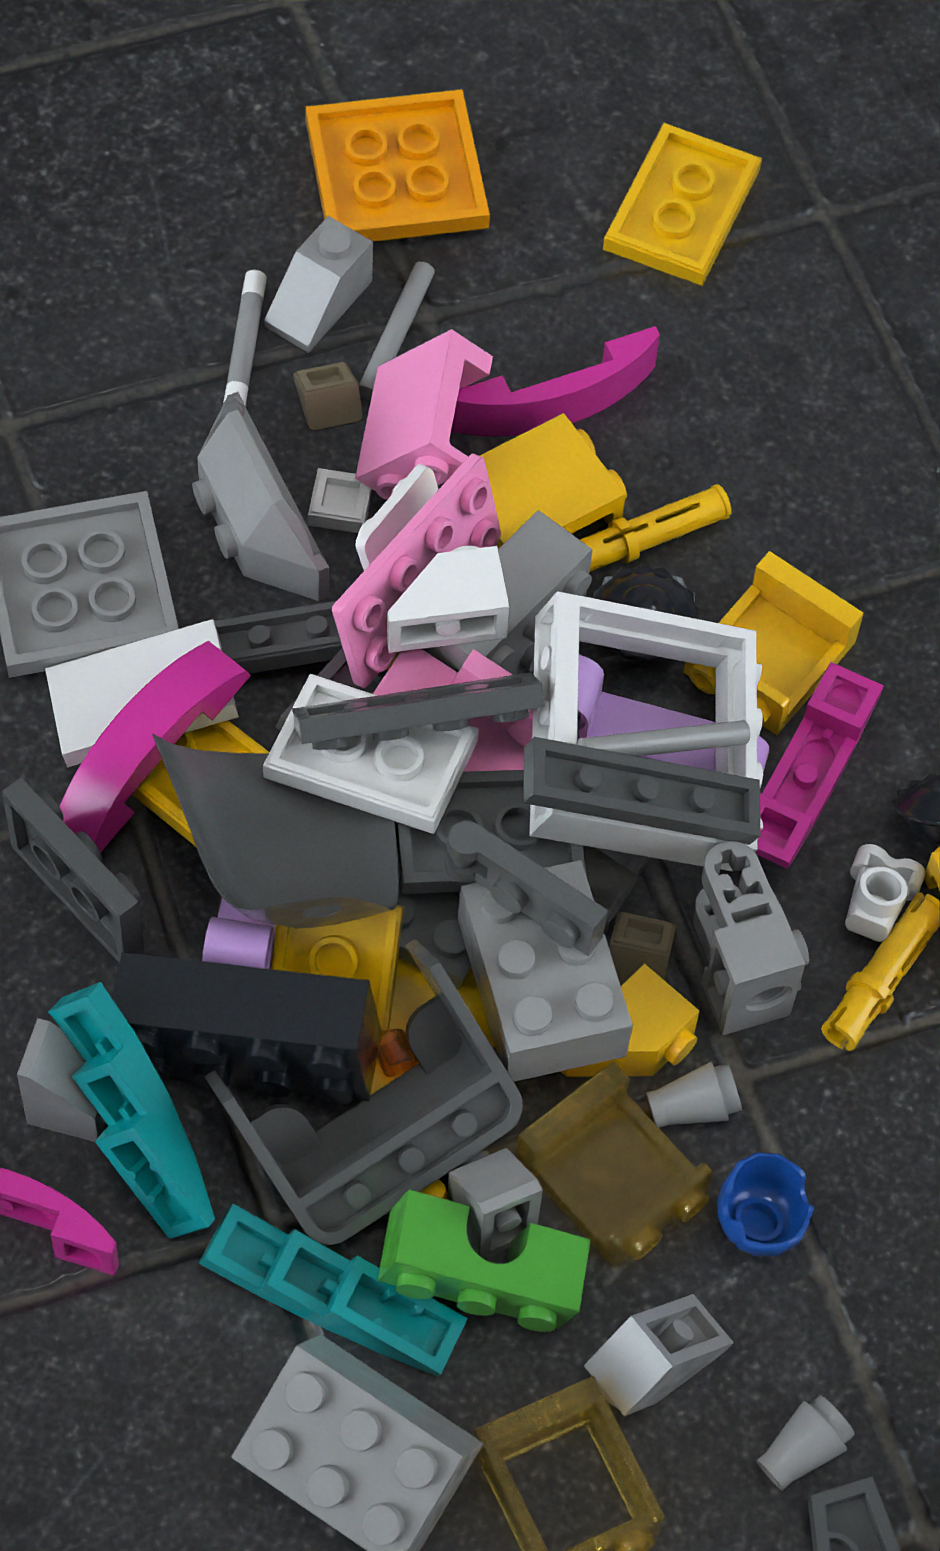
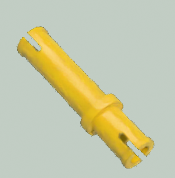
M715 484L709 489L666 504L661 508L633 519L626 520L620 517L610 521L607 529L579 539L592 549L590 572L619 560L623 563L637 560L640 552L679 538L717 521L729 519V515L732 514L730 500L725 490L720 485Z
M920 892L915 894L905 909L906 911L898 922L895 923L888 937L883 940L867 966L861 972L854 973L846 984L847 992L844 998L821 1027L823 1035L833 1045L840 1049L846 1047L847 1051L854 1050L865 1034L864 1032L877 1015L887 1012L893 1003L894 997L892 994L897 985L926 947L934 932L940 927V901L930 894L924 897L923 893Z

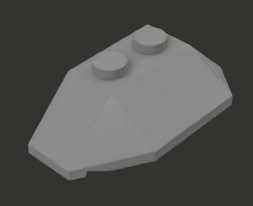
M239 392L232 393L227 396L197 457L199 480L192 483L197 504L204 515L212 513L218 525L215 526L214 530L220 550L226 559L234 556L244 577L316 601L329 598V566L255 427Z

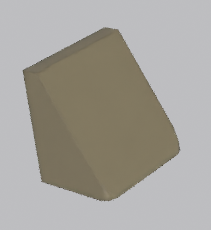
M340 362L299 370L293 373L304 416L311 430L355 423L362 419L359 384L347 363Z
M626 912L617 913L609 951L620 984H624L644 964L665 980L676 924Z

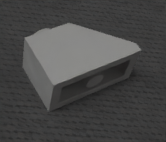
M328 216L295 252L264 319V327L309 353L371 284L373 241Z
M37 1018L17 1073L27 1124L95 1142L102 1134L106 1122L71 1077L84 1064L85 1060L61 1028L50 1021Z
M507 1148L491 1155L487 1151H480L455 1167V1170L449 1172L448 1198L450 1201L470 1206L466 1227L467 1238L473 1250L481 1258L509 1248L510 1242L530 1223L538 1224L543 1189L538 1179Z
M692 1294L630 1316L584 1367L597 1382V1388L602 1397L608 1403L617 1407L624 1416H627L658 1403L727 1351L734 1342L696 1296Z

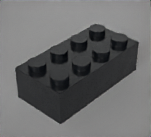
M122 952L111 998L138 1036L162 1082L166 1081L168 1077L192 1080L201 1087L212 1089L205 1076L215 1070L227 1088L229 1085L253 1087L257 1092L272 1097H285L290 1092L312 1094L318 1099L331 1104H347L352 1099L369 1101L382 1035L370 980Z

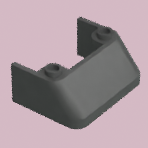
M416 939L406 944L405 947L436 995L417 1008L410 1016L406 1025V1041L419 1064L370 1095L369 1101H361L315 1132L306 1117L298 1109L285 1104L269 1106L247 1119L217 1072L214 1070L205 1076L210 1087L306 1234L321 1244H338L349 1239L388 1213L408 1190L421 1191L507 1134L515 1127L522 1114L523 1102L518 1088L440 961Z

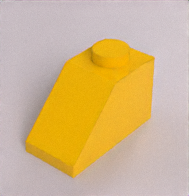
M644 964L621 986L633 1024L626 1057L560 1072L566 1077L654 1076L668 1061L675 1066L693 1049L698 1040L694 1032L700 1011Z

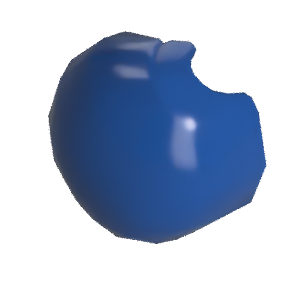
M756 1152L738 1161L720 1186L716 1203L717 1216L727 1239L733 1242L738 1249L753 1256H779L797 1246L810 1223L809 1219L814 1211V1207L808 1202L805 1193L806 1174L804 1171L778 1153Z

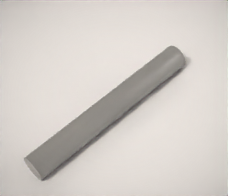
M420 261L415 263L359 383L360 396L366 400L371 401L378 366L396 358L434 276V268L426 262Z
M745 720L580 738L577 741V745L633 756H647L744 745L750 740V728Z

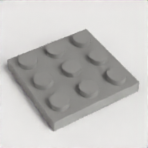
M147 491L0 517V637L9 678L44 672L45 668L179 629Z

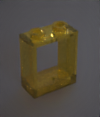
M594 1376L475 1429L474 1437L484 1443L476 1457L522 1551L548 1550L505 1462L584 1426L587 1427L633 1519L565 1551H648L656 1544L653 1537L659 1535L665 1516Z

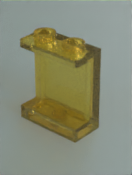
M614 1061L518 1135L516 1158L538 1179L542 1189L584 1236L591 1239L590 1242L613 1268L629 1255L636 1261L649 1253L661 1240L663 1235L660 1231L674 1219L678 1218L684 1223L694 1217L710 1199L707 1193L713 1171L705 1162L695 1168L627 1094L630 1078Z

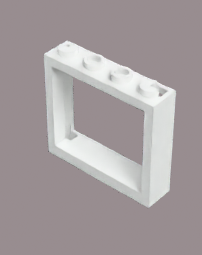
M559 591L554 594L535 616L534 676L542 683L545 707L533 709L532 738L539 737L577 745L579 641L715 667L716 723L745 720L750 728V740L747 744L716 748V771L759 779L761 787L763 768L761 763L757 762V738L761 732L763 716L761 709L757 708V684L761 677L762 664L756 663V631ZM530 805V836L698 866H704L706 855L713 846L726 841ZM760 818V829L762 830L763 822ZM757 839L750 845H747L754 852L757 851ZM729 863L721 864V870L733 871Z

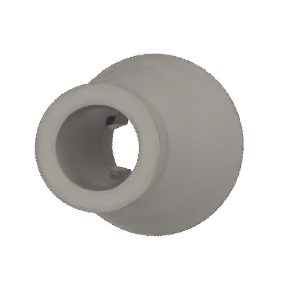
M712 1061L657 1090L646 1092L656 1128L677 1124L729 1121L728 1114L742 1111L729 1063L714 1067Z
M819 1395L810 1404L806 1401L800 1404L768 1450L756 1462L766 1476L783 1491L793 1481L846 1452L847 1447L845 1443L855 1433L842 1414L825 1397Z

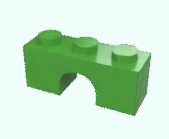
M408 1190L391 1208L377 1281L395 1285L396 1291L399 1294L414 1299H430L436 1296L457 1302V1307L461 1311L473 1315L487 1316L494 1313L518 1318L517 1322L520 1326L539 1332L559 1329L579 1312L591 1239L530 1223L510 1242L507 1263L496 1264L481 1258L472 1249L468 1241L466 1227L470 1206Z

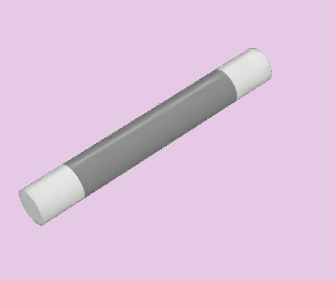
M250 270L245 274L224 397L225 402L228 395L239 392L245 406L267 276L259 270Z

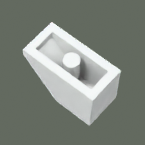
M461 546L453 549L451 552L437 553L388 611V652L507 638L509 602L497 546L483 548Z

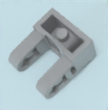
M724 841L718 843L706 855L701 876L703 889L696 898L692 918L694 928L709 962L708 967L704 968L701 984L723 1036L790 1016L797 991L801 990V978L805 965L809 964V953L802 933L798 929L791 930L784 911L767 881L756 853L749 846L741 842ZM729 863L733 871L742 870L739 888L733 884L728 874L719 875L721 864ZM711 907H712V910H713V912H714V915L709 916V915H710V912H711Z

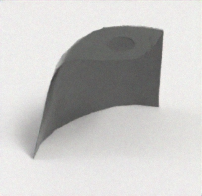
M154 733L152 734L179 799L201 860L213 885L221 897L243 915L263 923L299 929L345 923L392 911L397 907L399 899V873L395 821L264 778L263 764L268 754L195 750L171 744Z

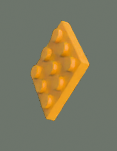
M462 89L305 107L307 131L324 220L330 216L373 242L489 228L490 213Z

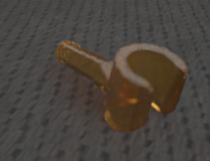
M402 1029L389 1030L381 1038L377 1060L386 1077L401 1075L413 1068L417 1063L415 1055L407 1044L406 1032Z

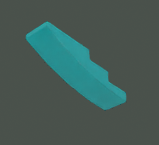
M101 982L62 997L48 1012L85 1060L84 1064L71 1077L109 1125L96 1139L95 1143L169 1239L209 1227L215 1220V1216L196 1156L170 1095L138 1036Z
M232 1204L226 1210L198 1263L255 1295L326 1330L436 1377L441 1375L468 1319L433 1298L414 1299L399 1294L396 1291L395 1285L377 1281L379 1267L358 1255L352 1260H348L296 1229L288 1235L235 1204Z

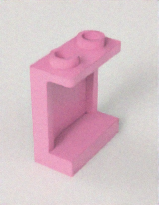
M451 329L378 366L355 479L375 490L381 498L386 500L392 495L397 483L406 478L418 464L425 465L433 470L437 486L446 482L468 458L467 455L451 446L449 442L459 389L490 375L493 356Z

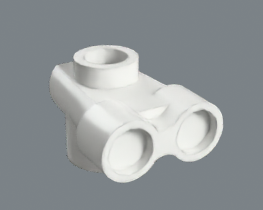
M865 844L858 849L850 870L851 876L856 882L845 925L852 932L877 942H882L888 937L905 902L912 900L914 895L919 893L926 871L917 861L912 859H894L883 848L873 844Z

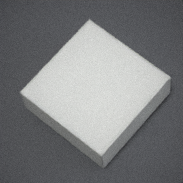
M318 468L308 512V526L359 533L360 528L367 520L373 489L355 479L356 474Z

